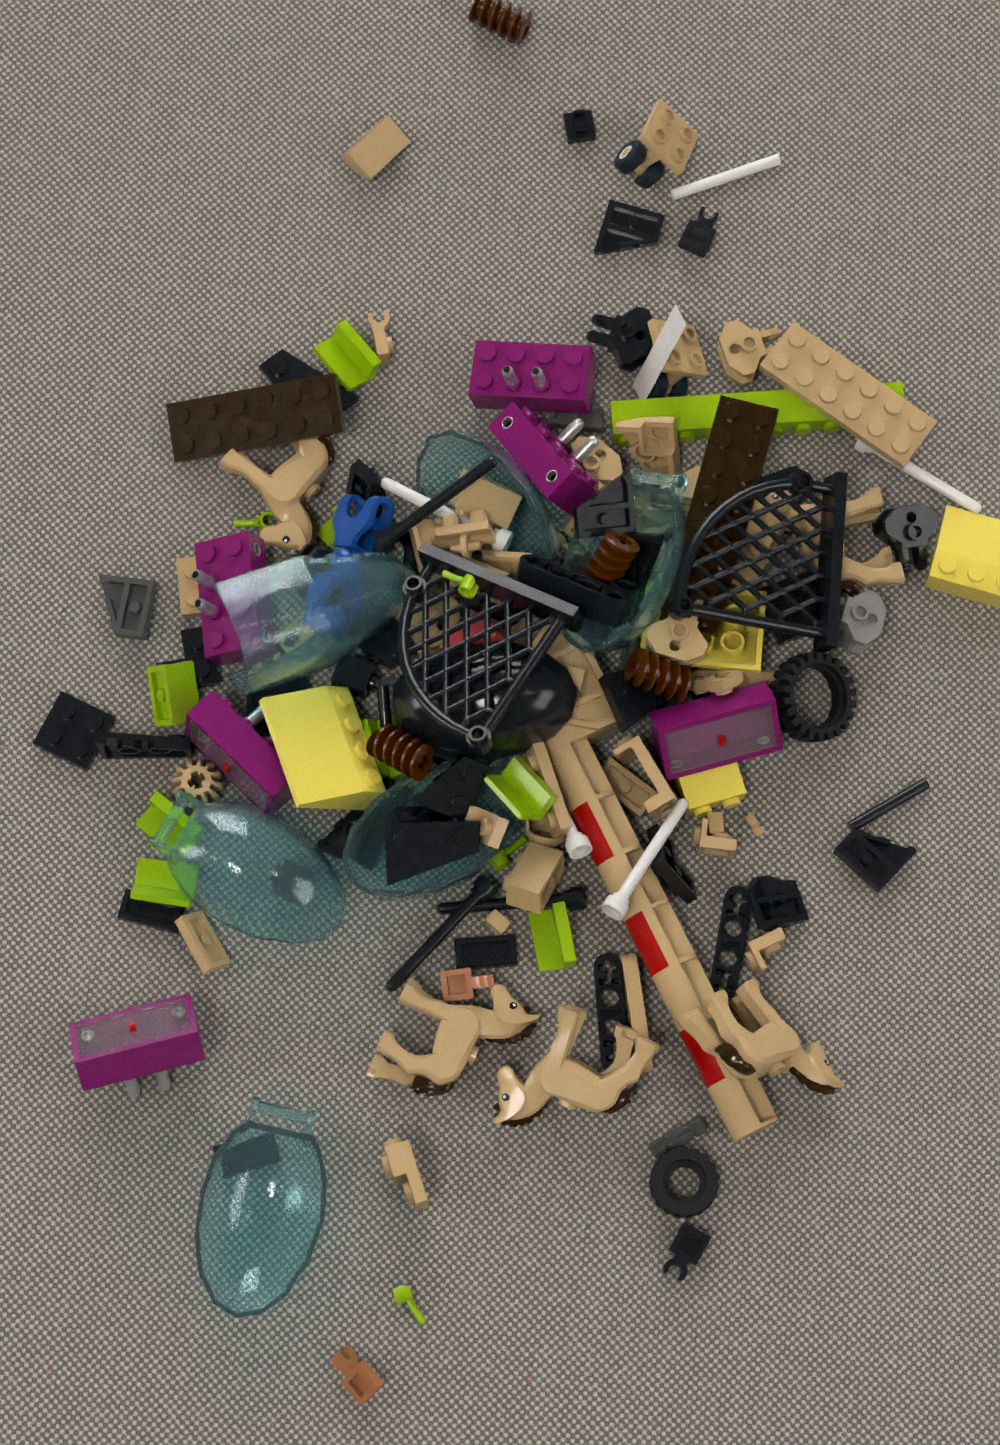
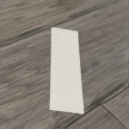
M676 304L633 383L639 399H647L686 327V323Z

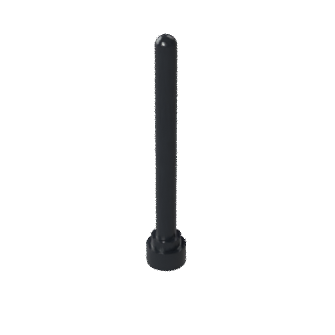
M494 456L486 458L391 529L389 527L385 530L379 529L372 535L387 555L396 548L394 545L399 542V537L495 468L498 464L497 459Z
M480 874L472 882L474 886L470 889L471 894L387 981L386 989L388 991H396L480 901L490 900L498 892L485 877Z
M573 886L570 887V890H564L562 894H552L545 907H552L553 903L565 901L566 909L572 908V911L584 910L583 887ZM506 898L486 899L484 902L480 901L469 913L493 911L494 909L499 911L520 908L507 905ZM463 901L439 903L437 911L442 915L452 914Z

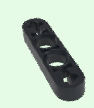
M742 886L729 888L723 899L710 976V984L714 992H718V990L714 989V986L718 987L720 985L722 974H734V978L728 976L726 988L731 989V992H726L729 1001L735 997V991L738 987L751 909L745 894L746 888ZM735 894H741V900L746 901V903H741L738 910V915H744V919L736 915L726 916V912L729 914L733 912L734 902L730 901L729 898H734ZM729 922L737 923L741 928V934L736 938H730L725 934L724 926ZM721 953H733L736 957V964L730 968L722 966L719 962Z
M610 953L601 954L597 957L593 967L600 1062L604 1070L612 1064V1062H606V1058H609L611 1055V1045L604 1047V1042L610 1044L617 1042L615 1037H609L604 1033L603 1026L608 1021H616L618 1024L626 1026L621 963L617 956ZM604 961H609L610 966H615L616 969L611 971L610 978L611 982L617 981L618 985L608 983L599 986V982L605 983V972L598 968L603 966ZM608 990L614 991L618 995L617 1004L611 1007L604 1005L601 1001L602 993Z

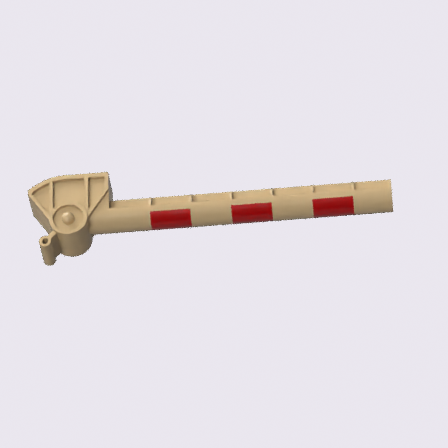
M551 624L541 628L532 643V648L536 647ZM563 628L547 653L563 665L585 669L579 699L575 701L572 718L552 739L546 740L544 743L564 803L578 831L588 837L592 845L590 855L609 894L612 895L614 892L619 891L644 851L591 747L592 744L615 735L619 729L598 681L603 673L586 644L572 631ZM649 866L628 898L629 910L622 920L733 1142L736 1143L772 1126L779 1119L759 1079L741 1080L727 1070L722 1061L704 1052L698 1042L678 1025L677 1020L681 1016L698 1008L709 1026L719 1034L715 1020L708 1011L710 1005L706 1001L715 992L657 876Z

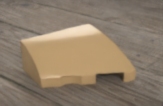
M643 417L616 423L615 431L617 434L622 433L630 444L628 450L640 462V468L643 473H651V478L673 479L677 476L681 468L676 417Z

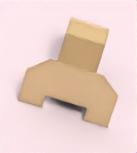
M755 809L750 815L743 817L740 823L747 821L751 825L753 833L759 837L765 831L759 826V821L754 816L757 812Z

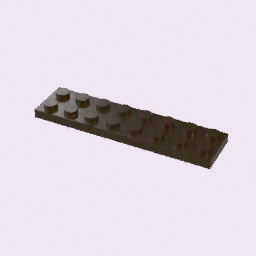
M723 395L720 396L659 621L667 619L669 616L666 604L670 598L675 596L681 560L697 528L721 502L749 486L760 483L779 409ZM752 498L743 503L751 511L753 509L755 498ZM738 507L727 513L734 520L745 516ZM722 518L714 527L718 528L727 524V522ZM749 521L740 525L746 531ZM734 528L722 533L732 543L744 539ZM715 536L704 541L714 552L726 547ZM700 548L695 560L708 554ZM732 551L720 556L731 567L738 564L739 558ZM714 560L702 564L712 575L724 570ZM693 568L691 570L689 583L694 584L705 579L697 569ZM728 575L719 579V581L731 590L734 578ZM712 583L700 588L710 598L722 594ZM692 590L687 591V596L691 598L693 604L697 599L702 600ZM728 599L714 604V607L725 609ZM698 617L699 631L703 634L718 637L722 621Z

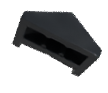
M768 875L753 877L745 889L746 897L759 930L771 932L779 927L784 929L809 920L800 891L794 880L786 881Z

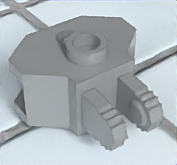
M868 589L854 598L848 596L846 599L840 598L838 638L846 653L857 656L873 645V641L880 637L887 609L879 593Z

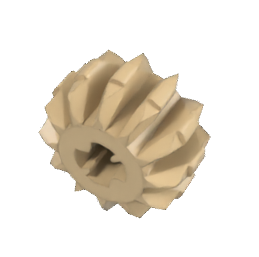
M198 758L197 764L193 766L191 760L187 759L185 761L187 769L185 770L178 766L176 772L179 777L171 779L172 784L177 786L173 790V794L175 797L181 796L180 804L182 806L187 805L191 801L192 810H197L198 802H202L204 808H209L208 799L218 801L219 796L215 791L223 790V783L219 782L222 774L220 771H214L215 765L213 762L208 763L204 767L203 758ZM199 779L202 787L196 789L193 781Z

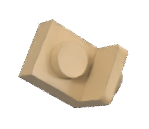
M474 805L469 807L465 820L479 821L480 842L496 849L499 848L510 820Z
M702 818L700 826L694 827L693 844H698L697 854L733 858L736 852L737 839H731L730 835L726 833H713L712 836H707L709 818Z
M781 927L748 942L745 947V961L751 970L756 969L758 975L764 973L767 969L761 954L764 953L765 957L782 949L780 945L783 944L786 936Z

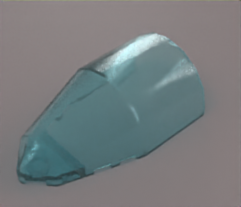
M384 552L352 553L351 557H336L335 554H326L325 558H310L308 555H301L215 583L214 589L222 600L232 621L245 664L244 669L228 674L232 685L240 695L248 696L332 667L401 613L405 601L402 585L407 577L416 575L415 571L409 564L406 565L390 553L386 555Z

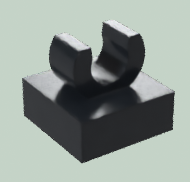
M579 109L563 114L568 144L596 140L591 110Z

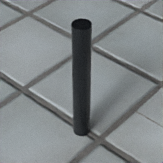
M922 778L848 821V828L850 831L854 828L859 830L928 790L930 786L927 780Z

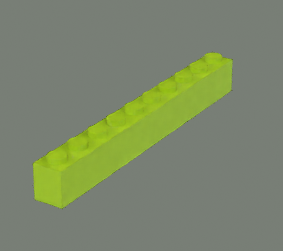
M903 382L883 383L904 398ZM787 389L610 401L609 407L612 445L619 444L621 447H629L630 444L622 433L617 434L615 431L616 423L643 417H676L679 443H690L695 439L704 438L708 440L721 395L779 409L772 437L793 432L796 435H807L812 431L836 433L843 429Z

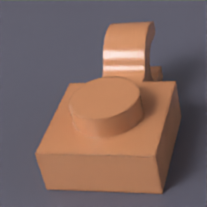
M471 967L440 971L444 1002L474 998L473 989L495 985L493 974L472 976Z
M349 1345L341 1352H337L330 1360L333 1366L345 1376L341 1383L361 1406L369 1401L385 1384L364 1359L359 1363L357 1362V1354Z

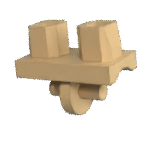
M484 510L472 511L470 513V523L461 524L458 515H444L441 527L435 528L436 538H439L442 549L451 550L452 554L461 553L462 557L466 560H471L472 551L481 550L482 545L496 543V534Z

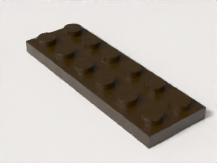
M335 373L166 404L175 463L226 455L232 448L236 452H243L346 433L338 376Z

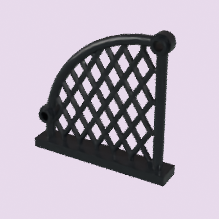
M799 470L785 479L765 481L749 486L721 502L704 519L688 543L677 575L675 596L670 598L666 604L668 615L677 621L691 615L814 638L813 652L825 653L836 648L838 644L848 474L837 471L824 478L823 482L813 480L808 472ZM788 490L792 495L788 496L784 491ZM775 492L782 499L770 504L761 495ZM812 492L822 494V501ZM806 496L816 507L805 511L795 500ZM755 498L764 507L752 512L743 503ZM788 504L798 515L787 519L777 508ZM738 507L745 516L734 520L727 513ZM770 512L780 523L769 527L759 516ZM821 512V525L812 515ZM722 518L727 522V524L718 528L714 527ZM805 519L815 529L803 534L794 523ZM752 520L762 531L750 535L740 525ZM787 527L797 537L785 542L775 532ZM734 528L744 539L732 543L722 533ZM820 534V542L818 547L815 543H813L810 540V538ZM769 535L779 546L767 550L757 540ZM715 536L726 547L714 552L704 541ZM803 542L813 553L802 557L792 547ZM750 543L761 554L749 558L739 548ZM700 548L708 554L695 560ZM785 550L795 561L784 565L774 555ZM732 551L743 562L731 567L720 556ZM767 558L778 569L765 573L755 563ZM818 558V571L809 561ZM714 560L724 570L712 575L702 564ZM802 565L812 576L800 580L790 570ZM750 567L760 577L748 582L737 571ZM693 568L697 569L705 579L694 584L689 583L691 570ZM784 573L794 584L782 588L772 578ZM731 575L741 585L729 590L719 579ZM814 581H817L816 593L807 586ZM766 582L776 592L764 597L754 586ZM712 583L722 594L710 598L700 588ZM800 588L811 599L799 603L789 593ZM692 590L707 603V606L693 604L691 598L687 596V591ZM748 590L758 600L746 605L736 594ZM783 597L793 607L781 612L771 601ZM729 598L742 610V613L715 608L714 604ZM816 604L815 617L805 608ZM764 605L777 616V619L749 614V611ZM799 611L812 623V626L784 621V618Z
M423 542L418 549L423 569L418 576L411 575L407 577L402 585L405 601L400 614L397 633L400 667L407 686L423 710L450 733L466 740L469 749L473 753L482 755L491 749L493 745L492 732L562 629L565 628L578 633L583 625L580 609L571 603ZM447 570L462 577L466 574L473 575L475 584L479 586L477 591L480 594L472 599L463 597L462 603L449 609V597L459 593L458 588L460 585L449 590V580L442 577V572ZM434 573L440 575L430 580ZM443 582V593L429 600V588ZM490 597L502 602L491 607ZM484 599V611L470 617V606ZM443 601V612L429 619V607ZM511 606L523 610L511 616ZM504 608L505 619L491 626V614ZM463 610V621L449 628V616ZM422 611V623L411 627L413 615ZM532 615L543 619L532 625ZM525 617V629L511 635V624ZM484 618V630L470 636V625ZM443 620V631L429 638V626ZM551 624L536 647L532 648V632ZM505 627V639L491 645V634ZM463 629V640L449 647V635ZM422 630V642L410 647L409 636ZM525 636L526 648L512 654V642ZM484 638V649L470 656V644ZM443 639V650L429 657V645ZM505 646V658L491 665V653ZM463 648V660L449 666V655ZM422 649V661L413 665L411 654ZM530 654L515 678H512V662ZM484 657V669L470 675V663ZM443 658V670L429 676V665ZM505 666V678L491 685V673ZM463 667V679L449 686V674ZM420 669H422L421 681L418 680L415 673ZM443 677V689L429 696V684ZM484 677V689L470 695V683ZM510 684L495 707L491 708V692ZM463 687V699L449 706V694ZM484 696V708L470 715V703ZM442 697L443 711L434 703V701ZM463 707V721L460 724L452 719L449 713ZM489 714L482 726L476 725L471 729L467 727L469 723Z

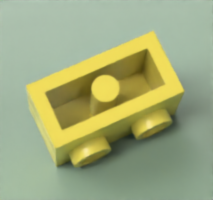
M737 762L676 778L675 781L680 799L683 798L688 801V808L685 811L686 816L694 814L695 817H702L711 813L712 808L723 806L724 809L736 807L741 804L740 800H744L747 793Z

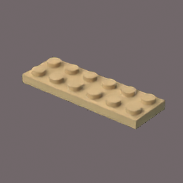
M795 322L791 324L759 365L760 371L900 469L905 467L938 422Z

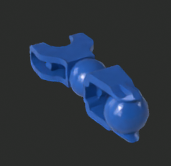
M349 494L343 496L339 501L333 517L335 538L332 544L338 548L331 553L328 559L327 567L329 573L316 575L312 579L306 601L308 610L303 619V627H309L310 632L319 639L329 640L334 638L335 643H341L344 640L348 624L353 622L364 598V591L359 588L360 584L355 581L359 580L365 571L363 556L371 557L374 547L378 544L372 535L381 528L385 530L389 527L390 529L395 514V506L388 497L372 496L365 501L359 495ZM352 503L355 505V512L353 516L350 513V506ZM381 504L382 514L376 519L377 508ZM333 588L340 591L338 605L327 602Z

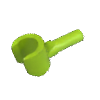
M268 511L262 513L259 519L234 520L233 525L234 527H258L261 531L264 527L275 526L263 523V520H273L275 517Z
M447 570L442 572V577L460 585L458 588L460 595L468 599L474 598L479 586L475 584L473 575L466 574L462 577Z
M524 836L509 847L498 849L493 853L490 861L495 871H500L511 864L508 856L527 843V839Z
M407 1285L394 1287L392 1292L396 1304L399 1305L407 1302L408 1308L419 1325L425 1323L426 1319L415 1304L416 1302L413 1299L410 1288Z

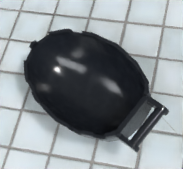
M476 641L470 644V656L484 649V641ZM491 641V645L499 641ZM512 642V654L526 648L522 644ZM505 646L491 653V665L505 658ZM439 648L429 654V657L442 651L443 648ZM463 648L449 655V666L463 660ZM546 653L492 732L493 745L487 753L480 755L473 753L469 749L466 740L450 733L423 710L413 697L403 674L395 679L373 681V687L377 688L380 729L386 724H392L389 686L393 685V714L396 728H401L406 734L410 733L415 739H421L424 744H430L433 746V756L447 761H455L460 755H465L480 762L491 761L522 754L528 751L532 744L552 739L572 718L579 689L575 686L567 669L568 667ZM530 654L512 662V678H515ZM484 657L470 663V675L484 669ZM421 658L420 660L416 661L415 663H413V665L416 664V663H418V662H420V661H422V658ZM443 658L429 665V676L443 670ZM505 666L491 673V685L505 678ZM463 667L449 674V686L463 679ZM422 669L415 672L419 681L422 680ZM443 677L429 684V696L443 689ZM484 677L470 683V695L484 689ZM510 684L491 692V708L495 707ZM463 687L449 694V706L463 699ZM484 696L470 703V715L484 708ZM442 697L434 701V703L443 711ZM463 707L449 713V716L460 724L463 721ZM489 714L469 723L467 727L471 729L476 725L482 726Z

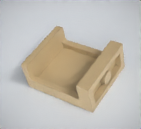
M630 735L623 738L616 744L617 748L613 750V753L622 765H626L636 758L639 759L658 791V794L643 802L649 814L657 822L670 813L679 799L669 782L666 781L660 767L640 736L637 735L633 738Z

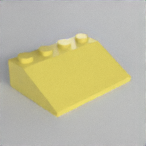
M946 505L924 587L1000 608V520Z
M648 581L646 586L640 648L646 649L648 653L652 651L645 642L649 625L659 622V616L669 584L667 582ZM748 590L736 594L746 605L758 600ZM759 591L764 597L767 596V592ZM728 598L725 610L742 613V610ZM762 605L749 611V614L765 617L766 607ZM722 621L718 637L701 633L708 643L704 660L689 666L760 673L764 629ZM676 646L670 647L672 651L679 650V648Z
M321 686L264 697L259 700L296 808L366 810L387 793L376 761L366 751L368 739L349 687Z

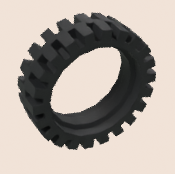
M810 652L792 656L779 665L780 670L774 672L773 677L777 680L771 681L769 688L775 690L773 695L776 698L779 724H783L780 729L783 733H789L788 737L798 739L799 742H821L841 735L843 733L842 730L847 729L850 725L847 720L853 719L855 714L850 708H855L857 704L856 700H851V696L857 695L856 688L850 689L849 685L854 683L852 676H845L849 670L846 666H840L842 662L838 658H832L833 655L823 654V652ZM807 668H814L819 671L828 682L831 691V709L828 718L822 725L817 727L805 723L798 714L794 703V686L800 673Z

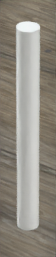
M778 154L683 185L672 189L671 196L675 201L781 165L780 157Z

